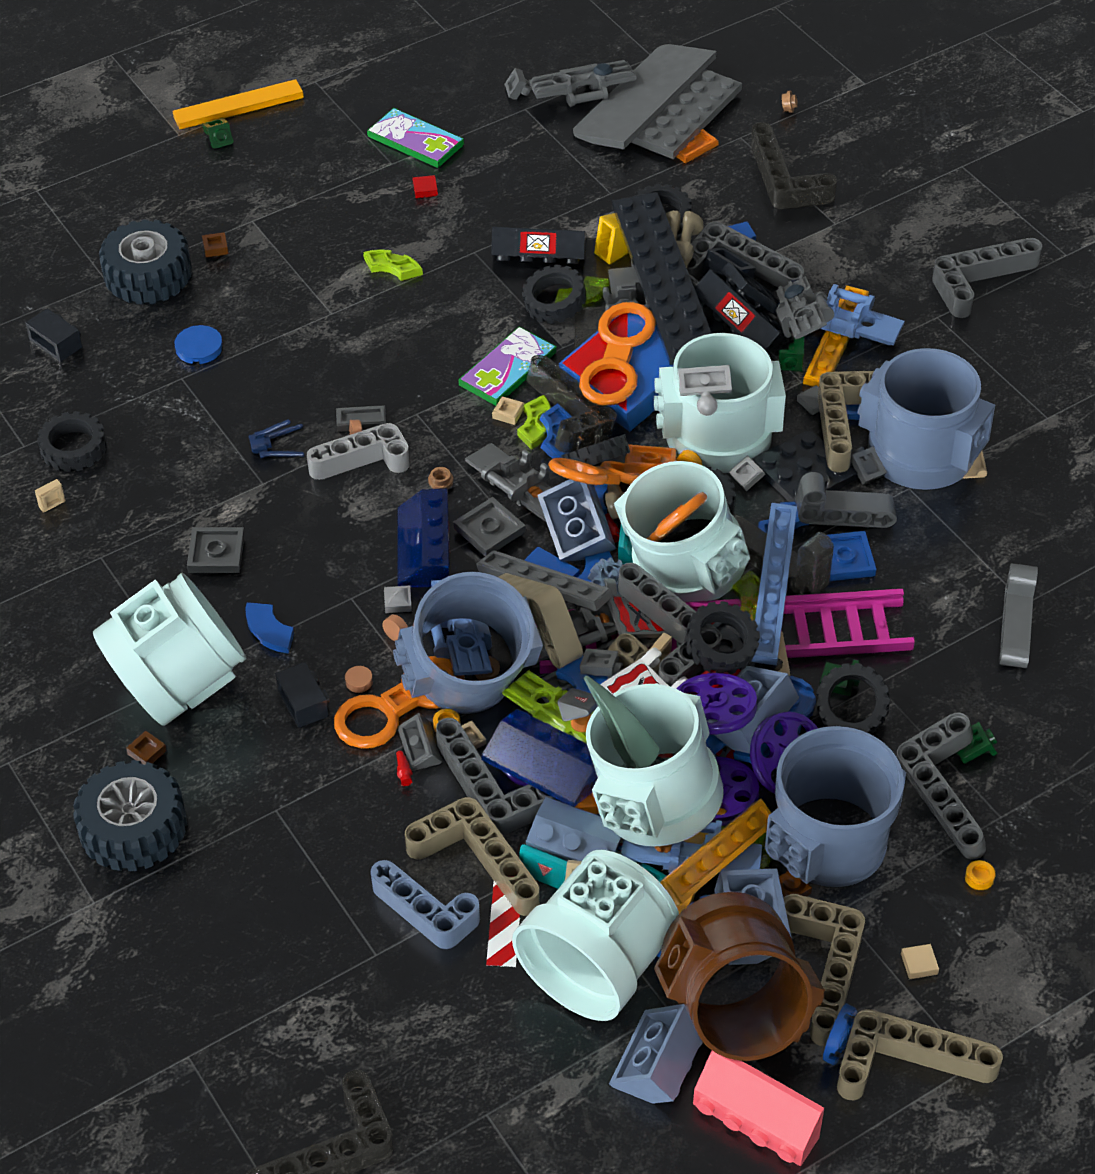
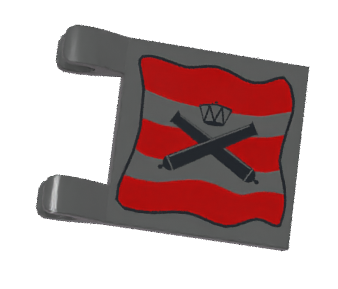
M604 579V587L612 590L613 597L607 603L619 635L628 633L636 638H659L663 633L668 634L622 595H617L615 579Z

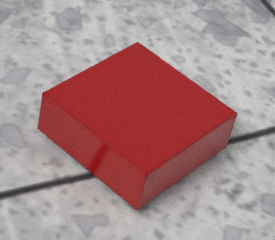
M435 175L413 178L415 198L438 196Z

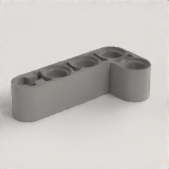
M392 423L375 426L312 447L307 452L309 475L319 480L382 459L392 472H404L410 466L408 444L399 428Z

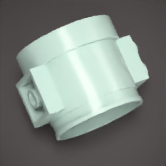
M730 333L703 335L689 341L679 350L674 360V367L659 368V378H655L654 381L655 393H658V396H654V409L659 411V414L656 415L657 429L662 428L663 439L666 438L669 448L677 450L676 457L683 450H691L701 458L702 466L712 467V470L718 469L722 473H729L747 455L752 459L766 452L771 445L772 432L783 431L786 395L779 361H771L767 352L756 342ZM729 365L732 391L731 393L711 394L716 399L718 405L714 414L705 416L698 411L697 402L701 395L680 396L678 369Z
M674 461L657 465L637 477L627 491L614 503L624 533L629 536L632 544L633 563L642 567L682 601L699 602L719 599L728 593L741 578L745 566L750 560L742 529L730 513L722 484L717 476L708 468L686 461ZM700 492L706 493V502L686 519L712 520L701 532L688 539L670 543L654 542L646 539L656 530L658 524L680 505H684Z
M184 573L179 574L174 581L167 583L163 587L154 580L110 612L112 617L93 631L99 648L121 681L141 706L162 726L167 725L188 709L187 705L191 709L195 708L236 677L232 671L233 667L247 659L241 646L219 614Z
M660 684L636 685L613 694L634 714L660 748L659 754H677L654 766L636 769L627 768L614 748L609 729L598 706L588 721L586 742L598 777L592 792L604 827L613 830L618 836L631 843L643 846H666L693 837L714 819L723 799V783L717 761L711 750L706 746V740L710 733L700 696L683 693L675 688Z
M595 850L586 855L581 864L575 868L546 904L536 906L513 933V948L519 962L528 975L554 1000L586 1018L608 1021L618 1015L635 993L638 978L661 951L666 932L679 915V912L667 890L646 869L618 853L607 850Z

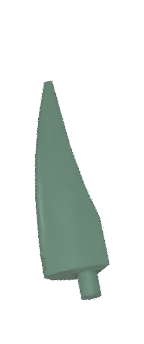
M585 676L584 680L599 706L609 729L614 748L627 768L649 767L657 758L660 750L654 739L619 699L592 678Z

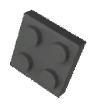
M491 497L453 521L454 529L484 556H487L493 550H499L526 532V525L494 497Z
M192 527L187 561L188 573H240L245 535L244 527Z

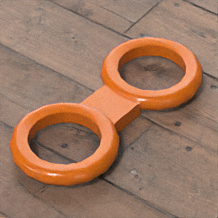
M622 302L613 305L601 316L598 331L602 340L608 344L604 357L587 366L580 376L579 387L583 396L590 402L599 405H615L625 401L633 394L637 387L638 376L634 367L629 362L633 347L646 342L655 330V318L651 310L635 302ZM624 313H634L645 320L643 330L631 337L615 336L609 331L608 326L612 319ZM605 369L620 370L627 376L625 386L612 394L595 392L590 387V381L596 373Z
M553 458L548 464L549 468L560 476L592 485H619L620 482L631 485L641 475L639 473L624 472L625 463L616 461H604L600 466H592L572 459Z
M700 492L684 505H680L658 524L656 530L646 539L660 542L706 502V493Z
M428 656L437 667L454 676L450 659ZM464 675L454 676L456 678L465 680ZM401 679L400 684L381 694V697L359 695L348 699L337 710L334 717V728L339 738L350 746L361 749L375 748L385 744L395 735L399 726L400 716L417 706L427 709L440 707L427 699L425 695L412 698L410 691H405ZM361 707L377 708L385 713L388 719L385 728L372 736H360L348 730L345 721L350 713Z

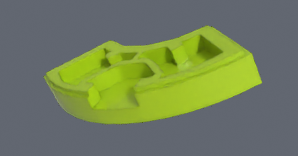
M391 250L363 252L364 259L371 273L379 271L389 272L397 276L401 281L423 275L421 266L405 254L403 256L393 254Z
M544 395L523 405L527 420L524 425L517 429V435L531 450L540 445L547 437L545 426L539 420L541 415L551 408L549 401Z

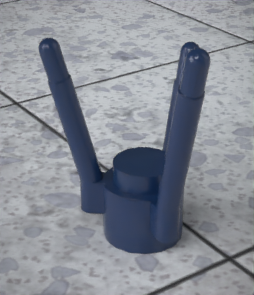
M288 419L248 435L253 455L259 453L260 458L268 456L303 457L305 455L304 452L267 450L272 448L270 439L302 429L303 424L276 431L290 424L291 421Z

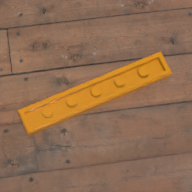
M295 79L173 111V117L179 129H184L212 120L304 98L303 91Z
M850 286L845 287V290L865 296L869 294V291ZM841 298L839 300V307L854 312L858 304ZM825 331L804 376L803 384L813 387L817 385L819 387V379L823 373L835 372L849 337Z
M762 799L749 806L660 881L672 897L676 907L682 905L767 831L768 816L771 814V811Z

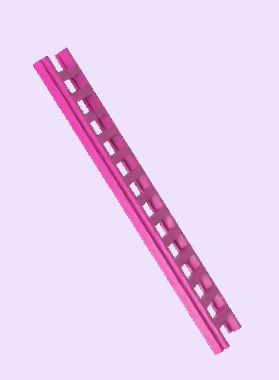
M903 589L786 596L783 614L793 613L799 643L798 645H785L787 658L912 650L914 648V637L890 639L884 608L903 606ZM758 598L685 602L696 612L700 606L704 605L706 607L710 602H716V604H720L721 601L728 602V605L733 606L735 604L740 606V610L743 612L747 611L753 621L752 616H756ZM857 609H872L877 640H863ZM831 611H846L851 641L837 642ZM805 613H820L825 643H810ZM619 633L612 635L611 639L613 640L619 636ZM674 638L672 639L671 652L677 648V642ZM596 642L587 645L586 649H597ZM550 660L540 661V674L552 673L557 670Z

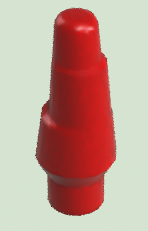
M607 513L605 517L616 543L619 541L620 529L614 523L609 513Z
M398 751L396 753L398 763L397 776L403 786H409L412 784L411 776L413 772L404 752Z

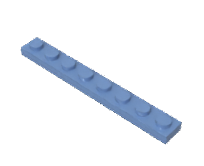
M771 503L755 616L760 639L758 641L759 646L751 662L777 665L797 506Z

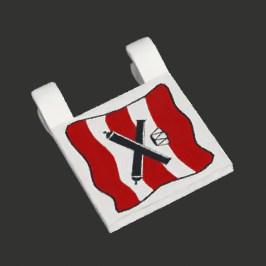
M655 647L650 649L641 659L600 685L611 694L642 684L668 686L651 669L660 663L659 657H661L662 653ZM685 676L681 677L671 687L676 689L688 678Z

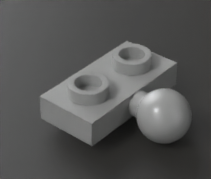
M729 365L683 368L677 371L680 396L701 395L697 402V409L702 415L709 416L717 410V401L711 394L731 393L732 391Z

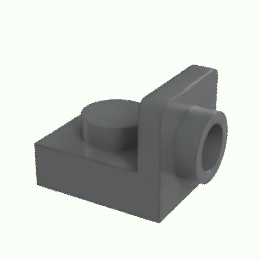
M874 446L866 450L864 447H860L851 452L850 466L853 465L854 469L858 472L857 475L862 485L883 477L887 473Z
M586 649L580 663L581 674L607 676L608 679L623 670V663L619 662L618 651Z

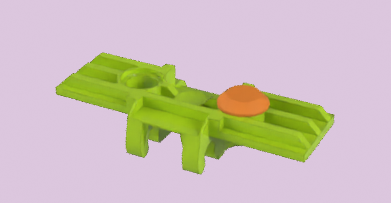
M528 670L502 692L504 696L533 715L529 726L531 734L538 737L541 733L540 727L545 729L546 726L580 743V748L590 754L586 742V728L593 712L586 717L563 721L558 700L568 692L567 690L562 691V688L559 686L557 688L553 687ZM546 697L549 702L540 704L536 700ZM554 736L558 747L559 737Z

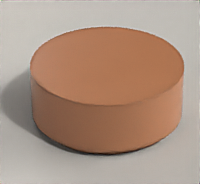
M350 420V435L362 431L360 420Z
M390 615L383 621V629L393 641L398 640L400 629L408 627L406 622L398 615Z
M364 666L350 668L345 674L347 688L355 693H362L370 689L373 683L371 671Z

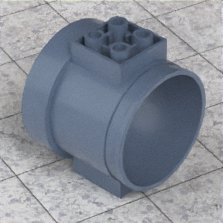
M924 348L910 350L897 355L890 361L886 360L880 369H875L869 383H865L862 386L859 394L862 400L857 412L860 415L859 426L869 430L868 448L874 446L887 472L884 475L885 478L908 488L938 489L958 482L971 469L974 461L990 439L995 404L979 398L981 392L979 375L965 359L951 352L939 349Z
M463 572L442 579L427 591L419 603L413 626L400 629L398 640H395L396 649L393 650V655L397 666H402L404 672L401 675L405 691H410L412 698L425 695L427 699L442 709H452L457 713L470 714L487 710L499 703L505 697L502 692L514 682L515 677L521 672L522 668L537 664L543 644L526 596L522 597L512 585L496 576L481 572ZM459 618L477 620L492 627L502 636L510 650L512 666L501 676L485 681L459 679L442 671L430 660L424 649L423 638L432 628L442 622Z
M832 726L814 729L802 734L787 746L778 763L775 797L778 808L768 816L765 850L772 859L778 860L787 867L792 876L800 878L806 884L811 882L827 887H843L867 879L880 867L884 860L890 827L895 821L901 806L907 772L901 768L897 757L886 744L864 731L849 727ZM817 799H838L860 807L873 820L856 825H833L813 819L797 807Z

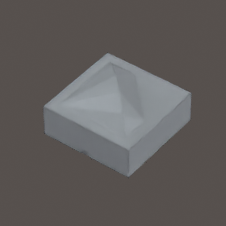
M748 455L729 472L746 491L765 475L763 470Z
M410 586L384 587L385 613L412 611Z

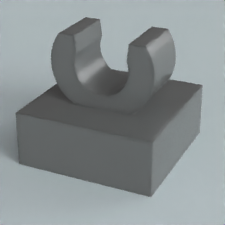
M514 68L505 83L509 98L515 100L520 93L528 96L532 90L531 87L527 86L529 80L525 79L523 71Z

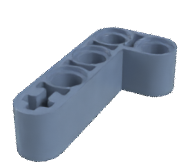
M382 860L372 866L373 892L436 946L442 949H450L478 926L480 922V909L478 898L475 895L461 893L445 906L394 863Z

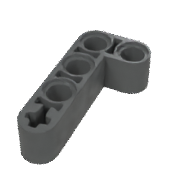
M817 472L807 473L800 480L796 503L798 518L802 523L887 528L894 525L897 521L894 499L889 494L825 490L824 477Z
M1010 564L1004 595L999 665L1027 668L1033 596L1038 574L1037 566Z

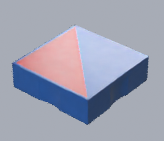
M624 313L612 319L608 329L615 336L631 337L643 330L645 320L637 314ZM656 326L652 336L646 342L633 347L629 364L634 367L638 376L637 387L633 394L625 401L615 405L597 404L605 414L629 432L655 411L654 396H658V393H655L654 381L655 378H659V368L674 367V364L669 365ZM599 331L594 333L559 363L562 381L581 396H583L579 387L581 374L591 363L603 359L608 345L602 340ZM605 369L592 377L590 387L597 393L612 394L625 386L627 376L620 370Z

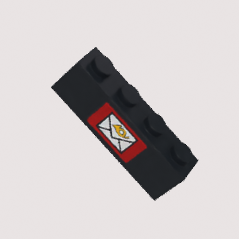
M493 227L491 255L497 256V261H510L511 257H520V262H533L534 258H543V263H556L557 259H566V264H579L580 260H585L587 233L586 231Z
M710 269L694 289L700 305L704 308L708 306L713 311L712 316L722 324L724 322L731 327L729 330L731 334L740 335L756 342L767 354L788 338L784 335L781 325L766 311L756 307L751 302L752 299L749 296L747 299L743 298L736 291V287L727 280L728 277L723 272Z

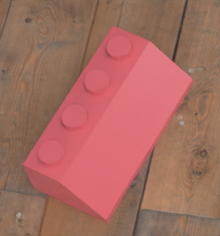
M711 1051L694 1089L693 1104L696 1105L699 1111L706 1115L715 1116L733 1131L739 1130L746 1134L755 1144L762 1147L766 1146L777 1152L778 1156L786 1162H794L801 1166L819 1139L824 1107L743 1061L729 1059Z

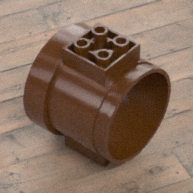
M723 892L712 894L697 900L685 908L667 930L662 944L661 955L654 967L667 998L685 1005L694 1027L705 1045L715 1053L733 1060L751 1061L763 1059L780 1052L793 1041L798 1043L802 1034L808 1030L816 1007H819L824 999L825 989L809 962L795 957L792 938L779 915L763 900L745 893ZM751 955H767L781 959L771 979L764 987L750 997L724 1005H711L699 1002L702 990L708 980L726 964Z

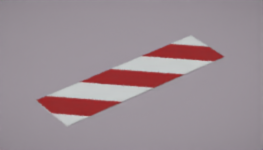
M495 881L493 884L486 965L516 967L517 956L513 948L512 936L519 926L520 914L515 911Z

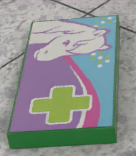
M396 108L391 109L367 130L368 137L436 168H439L464 145V138Z
M518 327L459 378V386L497 406L502 396H509L557 353L556 346Z

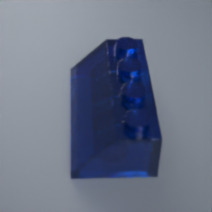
M447 488L422 489L398 507V586L432 587L431 581L442 580L450 576Z
M518 709L501 720L481 760L572 807H575L592 793V789L598 779L587 743Z

